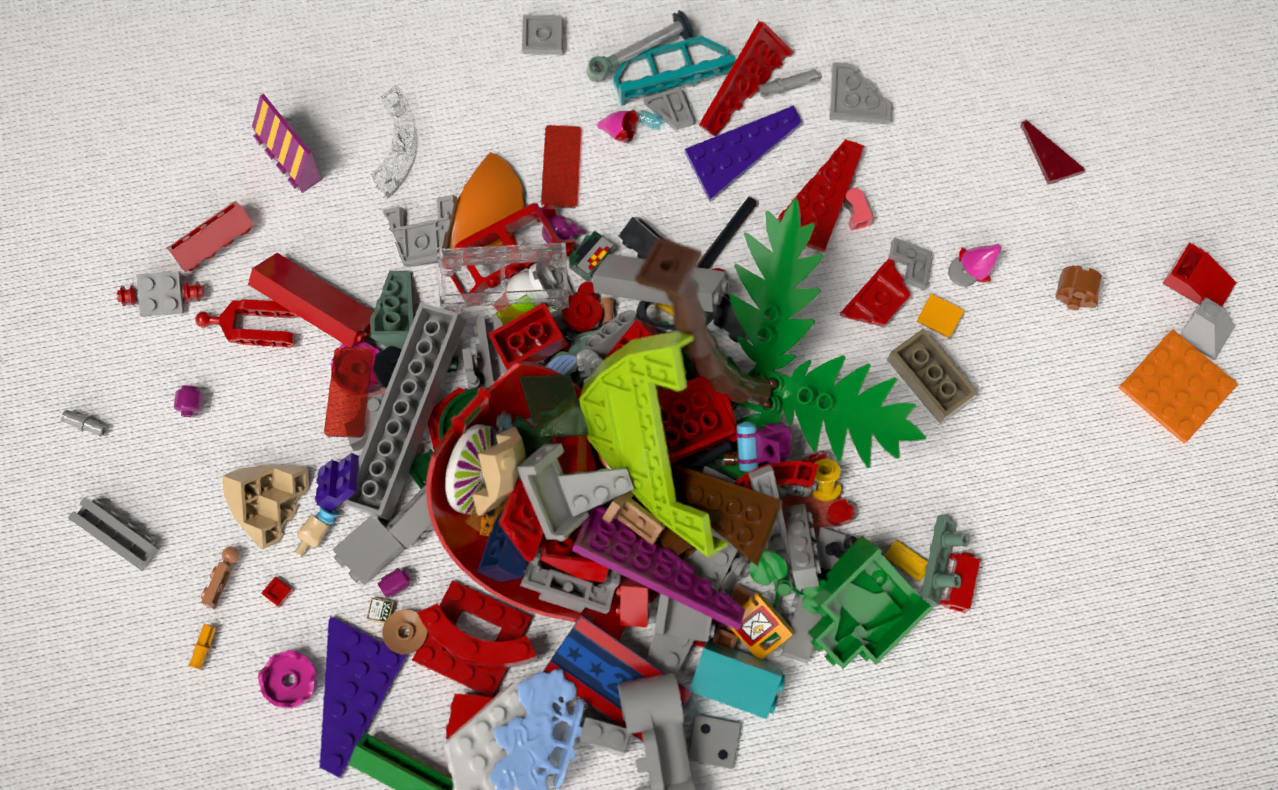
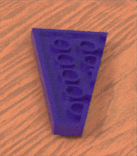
M794 105L685 148V154L709 202L714 200L715 196L727 189L734 180L740 178L759 162L761 157L767 152L772 151L780 141L785 140L801 126L802 120Z

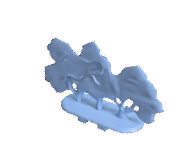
M554 669L550 674L541 671L531 679H525L518 684L519 700L528 712L524 719L517 716L511 719L507 726L501 725L493 729L497 744L508 752L506 757L495 763L490 775V781L492 785H495L496 790H512L514 787L518 790H550L546 781L547 776L552 772H555L553 785L558 789L565 777L569 761L575 759L577 750H573L575 738L581 737L583 730L582 727H579L583 712L584 699H579L576 702L571 715H569L566 702L574 698L577 689L574 683L565 679L563 670ZM559 697L564 698L563 703L560 702V700L558 699ZM553 702H556L561 707L559 712H562V715L554 711L552 707ZM556 716L558 717V720L553 721L552 718ZM560 721L568 723L564 741L553 737V728ZM558 746L562 749L557 766H554L548 760V757L554 748ZM539 768H545L546 771L544 773L539 772Z

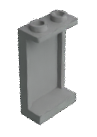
M561 444L543 445L517 466V470L546 539L562 541L567 539L573 530L582 526L583 521L589 517L588 512H583L574 517L570 515L555 475L563 474L557 458L564 453Z

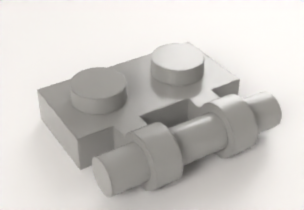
M471 348L462 349L468 388L481 387L480 380L476 376L479 374L477 356L472 355Z

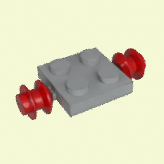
M181 271L136 274L138 291L134 285H131L129 289L122 285L120 290H117V300L123 306H126L127 302H131L135 306L139 299L140 316L183 314V297L188 302H191L192 298H196L200 302L205 292L204 286L200 285L199 281H196L195 285L192 286L190 282H186L184 288H182Z

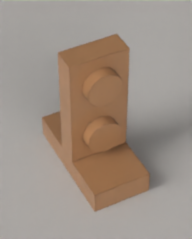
M631 491L617 497L602 518L608 523L617 518L650 544H654L666 525L633 500L635 495Z

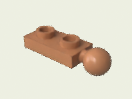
M233 546L226 547L222 551L223 562H219L218 566L213 568L210 575V584L204 588L201 595V603L215 610L231 574L232 568L230 566L237 562L240 556L238 549Z

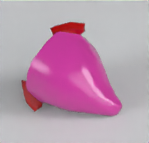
M635 109L613 112L600 120L597 127L617 141L630 143L635 134L636 122H638L637 112Z
M1000 244L977 246L969 250L962 247L959 252V262L962 261L967 273L976 278L977 282H990L992 280L989 275L994 269L1002 246Z

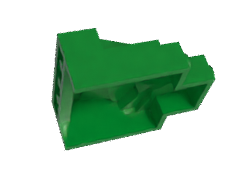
M863 536L841 556L827 573L828 581L813 598L818 604L816 610L823 618L807 632L813 638L810 643L819 652L823 649L827 653L824 657L833 666L838 664L842 669L858 654L866 662L870 659L877 665L933 609L881 554L882 551Z

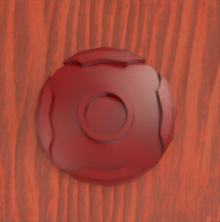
M578 292L575 295L566 297L562 303L560 314L562 321L567 327L574 331L586 332L593 330L601 322L603 309L596 297L589 293Z

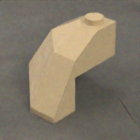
M516 427L497 434L498 444L478 453L486 487L472 494L477 515L481 516L497 508L515 487L519 476L517 466L526 459L522 438Z
M260 465L240 468L222 476L224 497L234 519L261 549L280 542L284 534L281 532L287 521L291 522L298 509L296 505L298 500L309 489L308 468L301 466Z

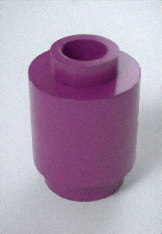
M398 567L382 577L381 581L377 584L384 596L388 598L410 587L408 582L412 579L405 569L401 571Z

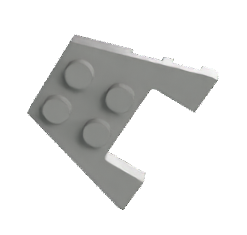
M452 194L437 198V219L404 226L403 208L398 206L383 210V214L388 219L390 225L389 229L393 232L396 240L395 245L403 266L412 267L441 261L444 258L457 196Z

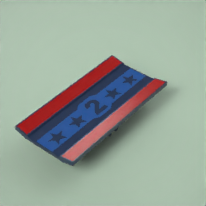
M583 616L579 617L543 670V672L548 674L554 669L563 670L565 679L574 683L577 689L575 696L579 699H584L585 703L620 727L626 729L618 683L665 674ZM677 682L683 708L693 695V692H690L689 689ZM642 731L630 733L643 742Z

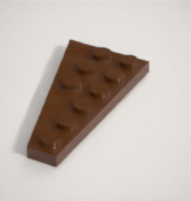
M670 464L675 497L689 507L708 513L711 528L731 543L753 564L758 566L783 501L675 464Z

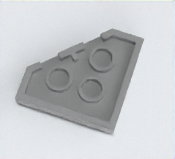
M833 62L829 119L889 124L891 102L886 97L884 98L877 91V88L858 72V69L853 64Z

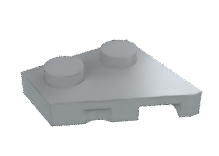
M680 87L644 98V104L674 130L694 123Z

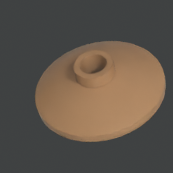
M405 609L396 611L387 618L383 625L382 636L386 646L393 652L410 654L417 651L424 644L427 637V629L417 612ZM406 629L409 630V636L403 637L402 632Z

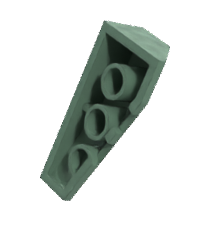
M389 271L381 296L377 300L375 311L370 318L371 338L386 347L393 346L402 350L413 322L410 271Z

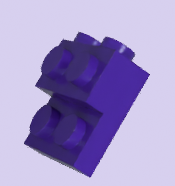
M350 453L347 457L341 459L340 462L331 459L320 467L316 479L318 487L315 502L317 506L332 511L356 493L358 455Z

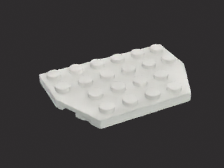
M510 683L444 743L445 752L449 758V772L452 773L454 783L453 790H496L495 785H492L490 781V775L495 763L506 757L508 752L497 744L493 729L501 725L507 726L509 721L517 716L524 719L528 714L526 708L519 700L518 684ZM553 702L552 707L554 711L562 715V712H559V706ZM554 716L552 720L557 721L558 717ZM560 721L554 726L553 737L555 739L564 741L568 723ZM580 737L575 738L573 749L578 745ZM558 746L554 748L548 757V760L554 766L558 763L562 749ZM539 768V772L544 773L546 771L545 768Z

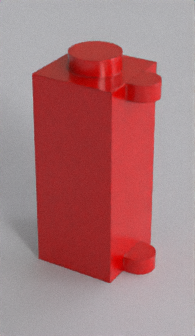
M962 552V554L959 553L958 555L950 554L949 559L954 560L951 574H958L961 578V584L959 588H948L946 600H940V605L950 610L967 613L971 608L980 559L975 558L974 554Z

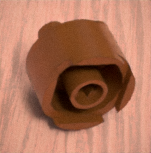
M1082 266L1065 267L1062 269L1055 298L1067 304V308L1071 310H1079L1080 307L1095 308L1098 305L1103 277L1092 268L1086 271L1082 270Z

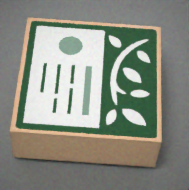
M372 597L366 619L385 623L392 614L394 602Z

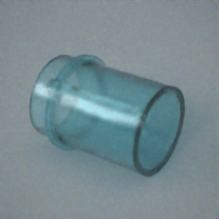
M643 110L638 123L652 128V130H658L662 117Z

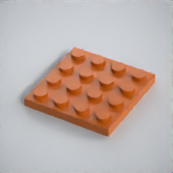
M1172 329L1118 388L1185 444L1235 389L1238 383Z

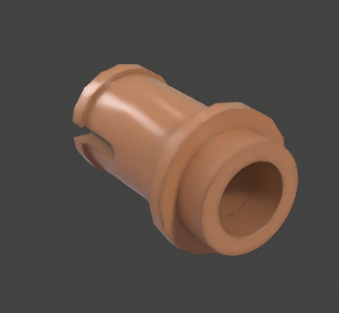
M610 297L601 298L599 303L603 309L602 324L604 325L614 319L613 306H615V302Z

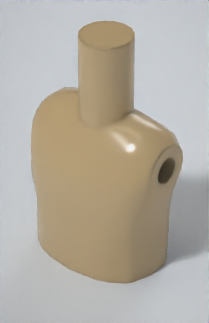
M310 514L297 533V536L302 541L295 552L303 556L309 546L318 547L330 525L320 521L317 516Z

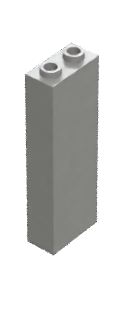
M608 254L593 274L594 293L672 306L665 292L640 285L634 279L645 259ZM696 267L692 276L699 284L697 294L704 311L713 312L729 289L726 272Z

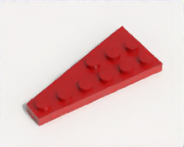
M758 21L699 123V126L712 136H715L730 121V116L735 110L739 111L743 107L742 103L747 98L751 99L760 89L759 85L765 84L770 79L772 71L775 68L779 69L783 65L782 61L794 53L765 22Z
M845 139L829 160L821 166L816 175L794 197V199H798L801 227L811 223L815 225L810 240L806 245L807 247L825 252L864 145ZM788 207L785 210H783L781 214L778 216L777 219L780 222Z

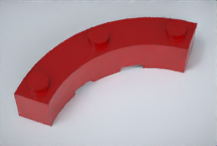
M804 461L770 463L748 472L733 484L752 490L749 473L770 465L774 472L776 486L791 485L809 488L813 486L818 464Z
M438 603L417 612L433 639L447 652L467 663L487 668H512L538 660L528 636L503 642L485 641L474 638L454 626L444 615Z

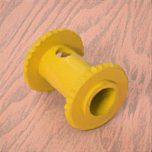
M818 460L814 463L818 464L815 475L817 487L815 492H811L817 500L830 502L837 499L841 493V486L837 482L841 475V468L833 460Z

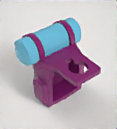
M752 422L737 424L736 437L738 442L739 470L750 472L758 468V464L765 462L769 464L780 463L792 457V441L789 426L777 422L767 424L765 428L756 429L755 424Z

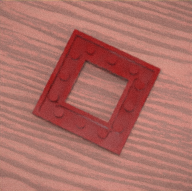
M453 580L439 605L444 615L454 626L462 611L501 628L495 642L522 638L532 619L531 616ZM427 631L426 640L416 651L412 662L487 697L495 696L508 667L480 668L444 651V648Z

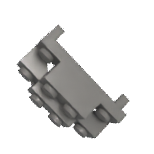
M540 543L534 561L526 562L527 569L520 586L540 592L538 599L580 613L587 607L607 614L614 590L619 585L621 574L608 568L605 582L581 580L542 561Z

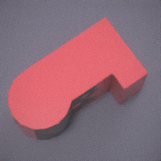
M857 188L849 189L845 196L844 206L851 214L849 221L850 230L854 231L870 226L873 217L863 192Z

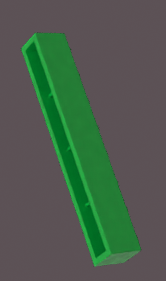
M365 733L356 744L349 766L394 790H453L454 788L451 777L368 733Z

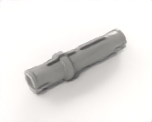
M812 69L787 78H776L775 81L759 85V93L761 97L774 93L781 94L785 90L817 82L819 80L816 69Z

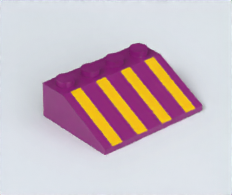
M265 94L260 95L252 123V128L255 132L253 137L259 145L263 144L266 149L264 151L271 160L275 159L277 161L276 166L282 174L286 173L289 178L287 180L294 189L298 188L303 193L322 180L312 153Z

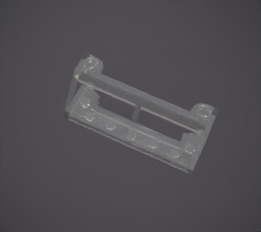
M566 243L437 249L439 294L442 309L459 313L462 311V307L543 302L548 303V306L554 310L569 308ZM546 262V267H553L557 271H563L564 288L506 291L505 264ZM500 264L501 292L446 295V277L452 276L457 271H462V266Z

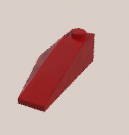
M557 406L556 444H561L564 453L557 460L563 474L597 471L580 408L578 407L579 413L577 418L566 420L559 412L562 406Z

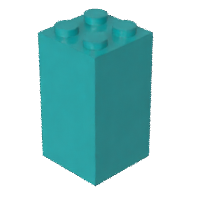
M708 641L705 643L689 691L767 719L769 713L774 714L778 702L776 693L782 692L786 675L782 674L783 667Z

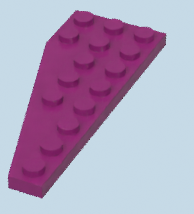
M600 505L588 510L589 517L583 522L572 551L736 630L740 628L746 609L724 592L718 593L710 586L711 582L706 578L702 580L695 575V569L668 548L662 549L656 543L650 544L617 518L608 523L602 518L608 509Z

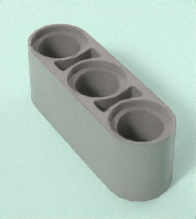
M627 310L616 316L585 340V348L592 350L604 359L636 319H638L636 312Z

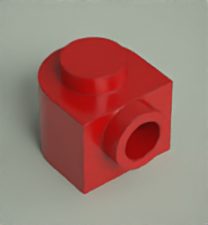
M846 499L833 502L826 513L828 523L835 527L850 524L853 520L852 516L855 515L853 505L851 503L847 504Z

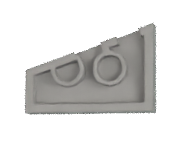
M625 467L600 469L592 472L581 471L565 475L555 474L570 515L573 517L634 489Z

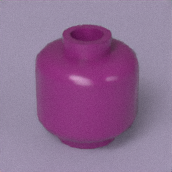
M183 385L181 389L175 392L174 409L177 412H181L182 417H194V414L202 411L204 394L197 386Z

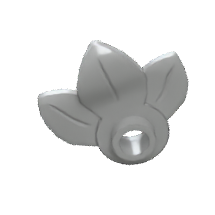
M742 556L734 559L730 566L731 571L726 575L721 584L720 590L722 592L726 589L733 592L738 580L749 576L750 563L746 557Z

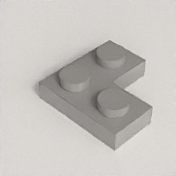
M894 238L891 241L888 258L907 265L904 283L922 290L926 287L932 251Z

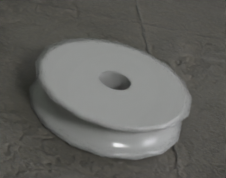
M959 257L951 262L948 268V275L954 284L967 287L977 281L976 278L967 273L962 261L959 262Z

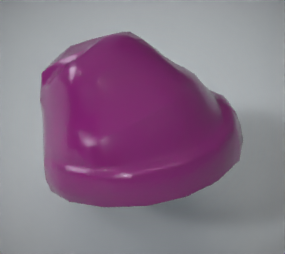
M554 215L547 219L556 235L562 240L573 239L576 234H587L583 227L578 226L562 215ZM543 226L542 236L544 241L549 244L552 242V239Z

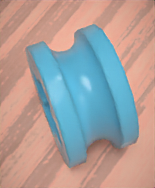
M320 507V511L316 516L326 524H334L335 517L338 516L339 512L336 509L330 511Z

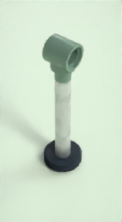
M679 10L678 14L673 13L674 23L608 57L595 56L591 58L587 66V77L593 82L602 81L606 74L612 72L613 67L677 34H680L685 40L688 39V36L692 37L693 30L687 16ZM598 66L602 71L596 72L592 67Z

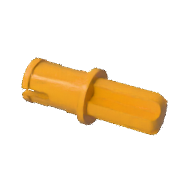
M203 625L197 643L193 644L195 648L188 666L202 670L208 651H211L209 647L216 631L214 626Z

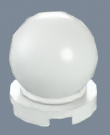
M541 262L530 266L529 271L515 274L509 280L506 287V296L509 304L514 309L526 313L543 302L551 303L557 300L560 296V291L556 292L554 284L557 283V280L547 265L542 267Z

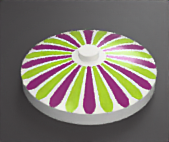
M482 424L472 426L461 436L451 454L446 474V494L451 507L455 511L464 514H474L477 512L472 494L486 487L478 453L498 444L496 435L499 433L493 427Z

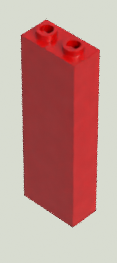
M275 253L252 268L248 282L249 286L352 349L358 343H363L365 338L371 335L370 318L372 313H374L373 311L281 254Z

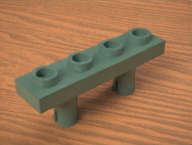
M945 515L937 516L933 540L930 545L928 564L925 568L924 583L921 587V598L931 605H940L943 587H960L961 578L958 574H946L952 546L966 547L969 544L968 534L954 533L956 523Z

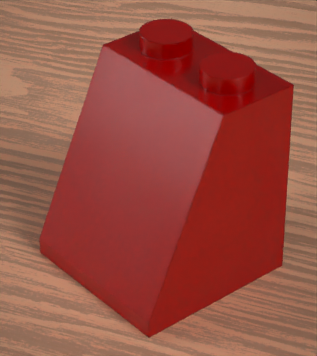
M454 693L450 705L451 713L446 726L445 739L452 737L494 697Z

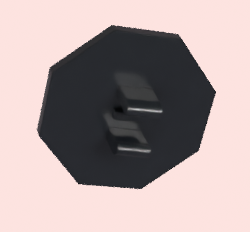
M389 346L376 354L372 370L380 386L388 387L402 350Z

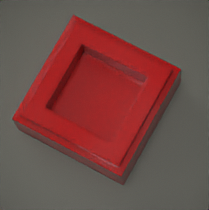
M275 576L261 594L279 608L294 590Z

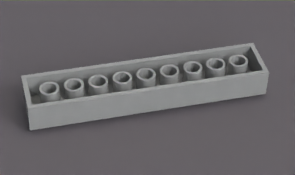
M420 302L358 461L356 493L346 499L343 504L352 509L373 514L389 521L391 520L466 323L459 313Z

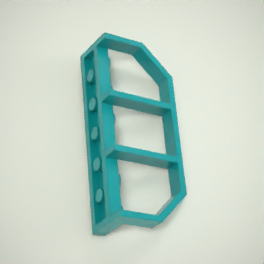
M699 36L646 50L623 62L613 77V83L620 104L623 106L625 105V100L654 92L661 93L663 90L692 83L693 87L697 86V81L729 73L736 58L734 54L729 55L727 47L706 37ZM702 45L723 56L692 65L686 48ZM680 50L685 66H682L680 69L666 70L661 74H657L652 57ZM647 59L652 76L647 75L639 80H628L619 84V80L629 63Z

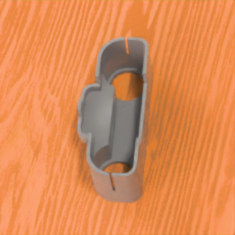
M674 673L619 682L618 689L627 732L630 734L642 731L646 757L635 759L637 773L648 772L651 785L636 788L635 790H695L685 741L680 693Z

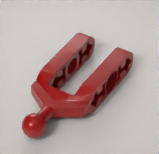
M232 300L220 316H211L208 312L202 311L195 317L196 324L202 328H206L211 324L220 325L227 341L230 343L251 346L294 347L295 334L290 332L236 329L238 314L277 318L298 317V315L275 301Z

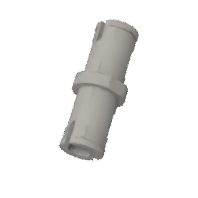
M66 409L61 415V422L75 426L82 432L88 431L102 437L107 430L106 424L90 419V416L86 414L82 416Z

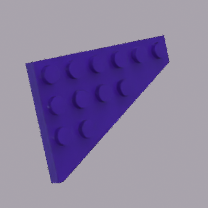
M330 617L328 621L319 768L341 779L350 763L356 744L367 732L408 656L393 652L386 644L333 617Z

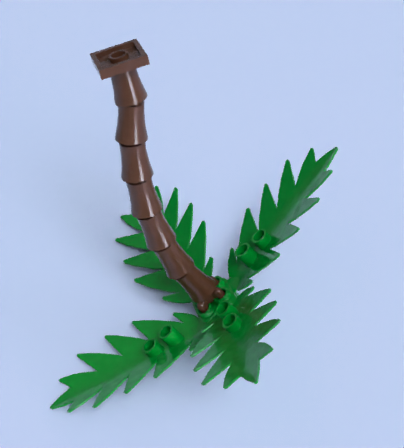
M798 199L793 200L781 222L770 211L765 212L766 229L772 251L749 233H744L748 248L765 279L738 264L734 265L748 294L759 308L757 309L733 294L729 295L735 314L752 343L750 344L742 337H737L745 354L756 363L755 367L748 374L741 373L732 357L728 356L726 358L724 353L717 348L716 338L705 323L707 320L706 313L701 306L697 294L699 284L692 276L703 256L701 251L659 237L656 239L634 279L640 285L666 293L673 307L674 326L681 333L692 335L694 339L684 345L685 352L693 357L697 372L700 376L709 380L714 391L726 394L734 404L732 410L740 405L761 413L742 417L736 421L737 424L752 422L755 424L756 429L765 428L767 424L783 423L780 420L784 410L788 424L792 425L795 411L807 442L813 452H816L824 420L825 430L837 461H842L847 431L849 430L853 444L866 468L871 467L872 435L883 449L896 459H900L899 441L927 439V436L916 425L907 420V417L916 408L915 403L900 402L882 406L898 381L896 377L882 381L859 395L871 367L869 363L845 376L836 385L834 384L846 359L845 355L831 359L809 373L807 371L812 363L811 360H807L799 365L791 377L775 371V369L778 370L787 366L796 358L795 354H783L802 339L815 323L814 319L789 318L799 313L821 292L819 288L794 289L817 267L824 257L823 254L798 259L810 240L815 227L814 223L801 227ZM667 321L663 322V324L670 325ZM680 347L685 381L687 382L697 378L695 368ZM729 441L733 448L730 451L738 452V442ZM725 454L715 460H724ZM765 462L762 464H758V467L767 465L769 463ZM723 465L715 469V471L734 480H738L748 473L739 470V465Z

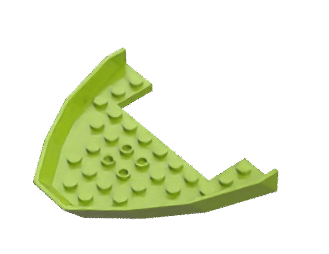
M675 331L631 340L603 360L583 386L579 401L587 439L610 468L625 467L634 488L631 492L659 521L709 558L728 546V542L712 536L708 513L676 502L675 488L663 431L664 427L656 392V384L677 391L686 388L680 347L693 341V336Z

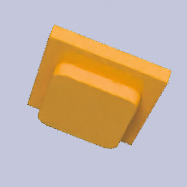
M930 294L916 322L950 339L964 310Z

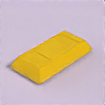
M895 539L884 557L920 582L925 576V568L928 561Z

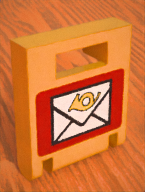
M758 592L754 596L757 602L751 597L741 605L746 610L740 628L736 630L730 627V629L756 658L763 659L793 635L794 630L764 596ZM776 632L780 637L766 647L763 641Z

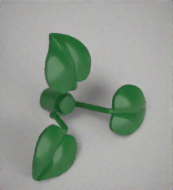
M765 548L758 566L750 562V576L756 583L769 585L774 581L776 593L773 608L775 610L777 609L779 597L787 596L794 591L799 597L804 598L802 601L804 610L812 614H820L816 610L818 604L813 598L821 591V587L827 580L818 578L819 586L803 588L804 593H801L796 589V585L792 584L791 577L787 574L788 567L785 560L776 552ZM774 632L764 641L774 640L777 637H779V635L776 632Z

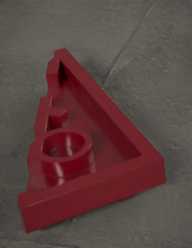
M1029 121L1021 122L1020 126L1048 185L1081 175L1085 172V168Z

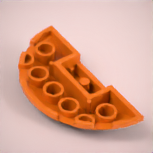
M492 152L485 157L474 171L457 199L445 256H450L457 251L455 245L459 241L524 208L523 190L518 176H516L511 166L504 159ZM515 231L508 234L510 238L513 236ZM499 238L469 254V257L473 259L481 258L488 255L491 250L498 246L502 247L504 244Z

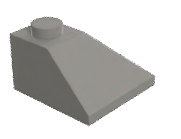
M1205 298L1196 307L1180 335L1201 353L1215 360L1235 326L1223 307Z

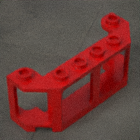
M532 203L459 241L455 245L457 251L450 256L446 255L442 259L444 268L467 307L477 306L482 303L486 289L497 287L501 281L507 278L511 279L515 274L524 269H529L530 266L543 259H550L555 254L558 257L567 258L576 251L575 240L560 239L547 219L556 215V210L552 203H546L544 207H539L538 203ZM534 220L537 222L541 221L552 242L526 256H521L508 234ZM500 238L513 262L486 277H482L469 254ZM464 262L475 281V286L466 295L452 273L457 270V266Z

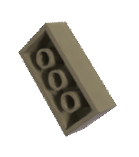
M924 328L892 350L887 358V361L939 424H942L973 401L978 394Z

